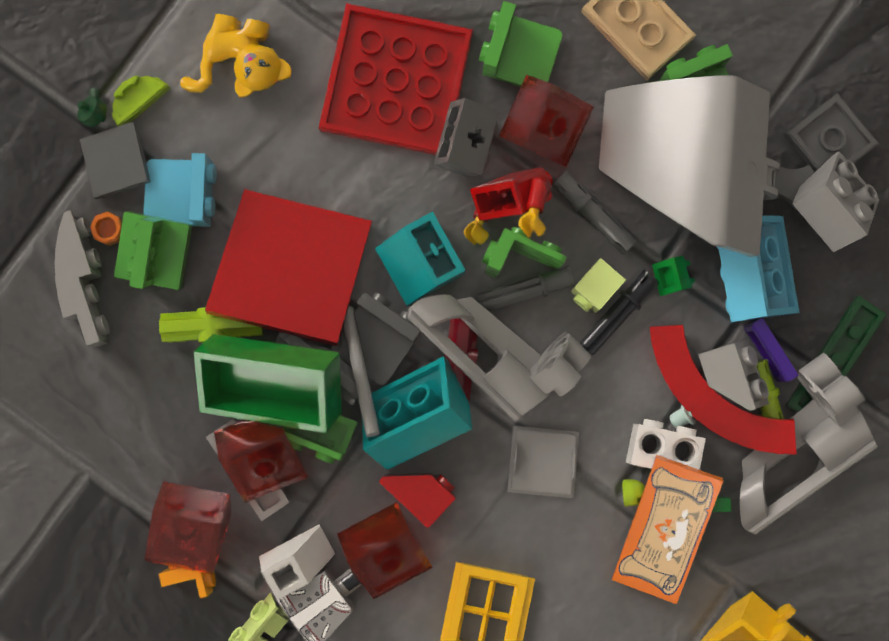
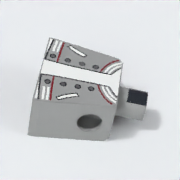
M328 568L319 571L307 585L279 600L275 598V600L305 641H325L352 613L355 604L348 595L363 584L352 568L337 579Z

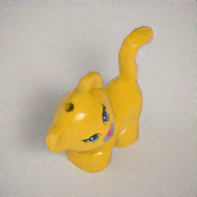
M215 14L212 28L203 44V56L200 63L201 78L194 80L185 76L180 80V85L188 92L202 93L212 85L213 63L236 58L234 62V72L236 75L235 92L239 98L248 97L254 91L268 89L278 81L290 78L292 69L284 59L279 58L273 48L259 45V42L266 41L269 38L270 25L268 23L247 19L244 28L241 29V22L237 18Z

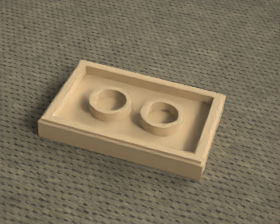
M590 0L581 10L583 15L646 81L651 79L696 37V34L663 0Z

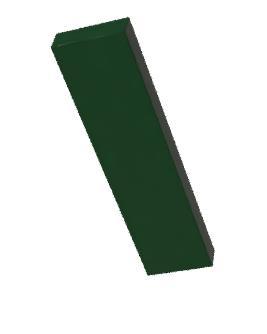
M861 296L855 297L817 357L825 353L834 362L841 374L847 377L887 314ZM799 383L785 406L797 413L813 398L803 385Z

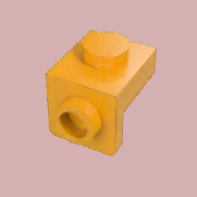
M188 557L168 562L169 568L159 573L162 587L195 579L200 598L208 597L213 592V587L216 586L214 570L212 566H207L206 559L189 563Z

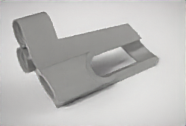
M434 295L418 300L408 308V319L514 421L542 402L553 390L559 396L568 393L580 380L581 374L579 371L591 358V354L567 332L557 337L540 355L472 297L456 300L451 295ZM461 318L497 353L498 364L490 372L484 373L437 325L447 320Z
M825 353L820 354L797 371L799 375L797 376L798 380L813 399L790 418L795 420L796 450L807 444L819 457L817 468L808 479L768 507L765 498V474L790 454H775L753 450L742 459L743 480L740 488V516L742 526L748 532L758 534L878 448L858 405L865 401L863 395L850 379L841 374L834 362Z

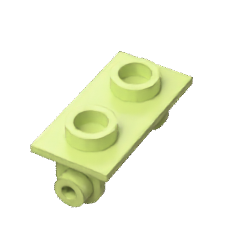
M269 593L264 600L256 603L250 613V618L242 627H238L233 631L228 641H268L261 635L265 632L275 638L289 621V618L281 606H277L273 594Z

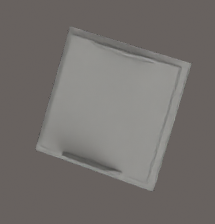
M513 425L507 492L574 498L579 432Z

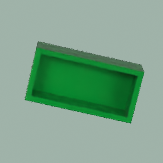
M212 334L194 351L199 412L322 433H327L342 413L340 352Z

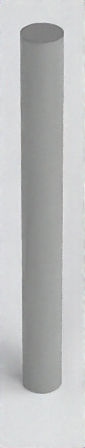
M349 306L343 327L365 433L367 437H372L380 434L354 310L352 306Z

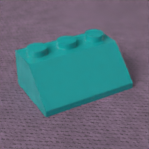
M445 356L371 393L380 434L367 437L362 418L363 450L388 470L472 430L469 402Z

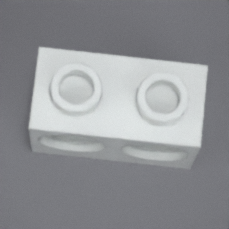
M644 419L643 425L633 424L626 463L652 468L656 455L700 470L706 438L697 437L696 429L677 426L676 432L664 430L663 422ZM651 434L656 438L657 446L653 452L646 453L642 448V440L645 436ZM684 441L689 446V455L684 460H679L675 455V448L680 442Z

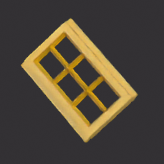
M456 562L440 641H462L459 638L465 612L483 616L478 641H485L489 617L507 621L504 641H523L535 578ZM471 578L490 581L484 608L466 605ZM496 583L514 586L509 614L491 610Z

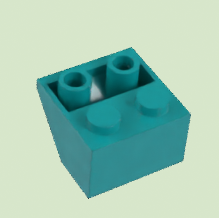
M433 211L406 225L375 248L406 306L417 302L465 275L466 270Z

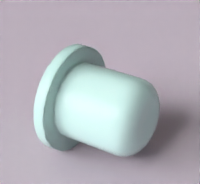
M681 405V409L670 415V422L675 428L677 426L683 427L689 423L691 425L696 424V419L692 416L691 411L688 412L683 405Z

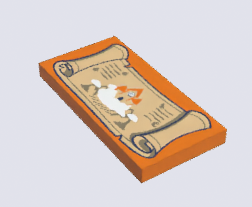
M656 455L612 580L677 604L723 484V478Z

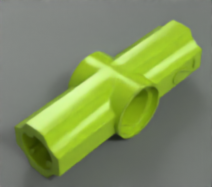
M206 307L197 308V311L160 314L159 333L164 343L195 340L204 343L212 334L237 338L264 336L265 328L206 314Z

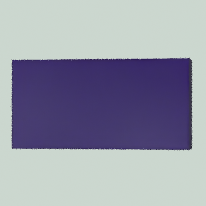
M763 318L753 320L744 325L745 332L762 359L769 360L770 371L777 382H789L799 376Z

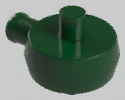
M91 88L89 90V97L84 101H80L77 105V108H79L77 117L83 125L95 127L100 122L106 120L107 106L99 98L100 90Z

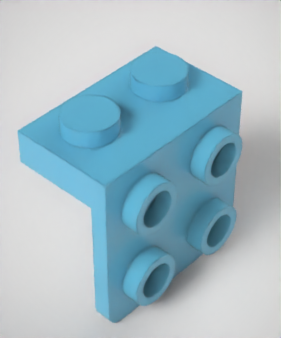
M192 153L191 160L150 159L147 161L146 164L151 182L145 184L144 214L189 223L196 227H211V217L215 215V199L212 197V184L216 183L217 169L213 161L205 153Z

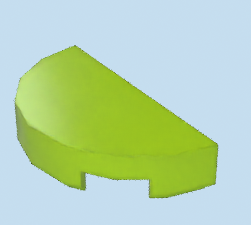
M133 76L122 82L113 96L112 117L117 126L134 121L168 92L171 87L160 78L150 76Z

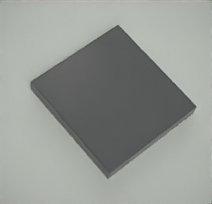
M130 122L80 139L94 199L98 200L151 182L137 123Z

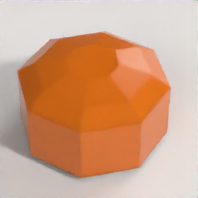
M108 211L96 215L90 225L93 238L108 246L119 243L123 219Z

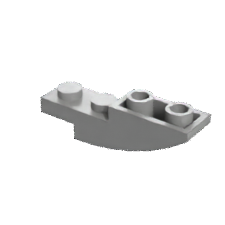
M69 210L63 214L55 250V282L58 301L64 319L79 321L86 345L99 347L109 343L106 334L110 333V328L104 315L99 313L96 304L100 301L95 286L92 283L90 284L89 281L101 277L99 267L102 266V262L97 250L91 247L88 236H91V229L85 217H81V215Z

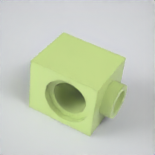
M600 258L571 290L575 295L573 300L586 312H589L591 309L596 313L606 304L626 279Z

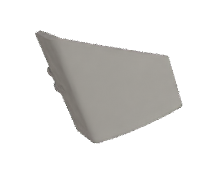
M731 75L665 80L607 90L604 101L599 170L712 245L750 257L759 256L763 200L778 198L775 179L776 173L780 170V163L766 157L770 93L740 77Z

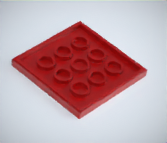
M346 3L318 127L319 131L436 155L450 102L459 100L473 29Z
M244 189L205 308L206 314L338 346L372 227V221Z

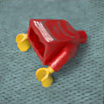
M538 167L510 173L471 188L470 192L476 208L473 214L475 220L465 227V237L473 245L476 243L482 245L489 237V233L482 227L484 222H488L489 219L524 214L518 224L528 238L531 237L533 231L538 236L543 235L546 227L538 215L543 212L545 203L552 199L551 187L553 179L550 173L545 171L544 168Z

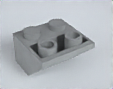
M837 152L799 187L792 204L829 248L835 252L868 235L879 199L874 187L866 184L858 175V170L854 163L846 160L840 152Z

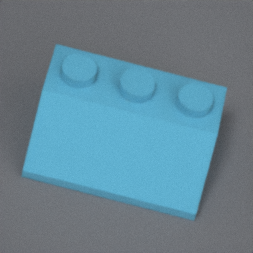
M762 215L759 256L750 257L717 246L721 260L720 275L724 281L727 296L726 309L730 315L731 322L800 313L783 216Z

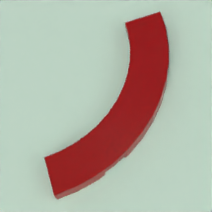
M684 324L649 327L653 351L663 378L681 405L688 412L691 411L692 416L714 433L738 445L762 452L797 455L794 419L772 418L748 412L732 404L717 391L710 388L696 367L689 351Z

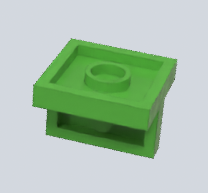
M130 211L124 212L114 277L130 280V287L140 289L151 285L175 290L182 289L193 224Z

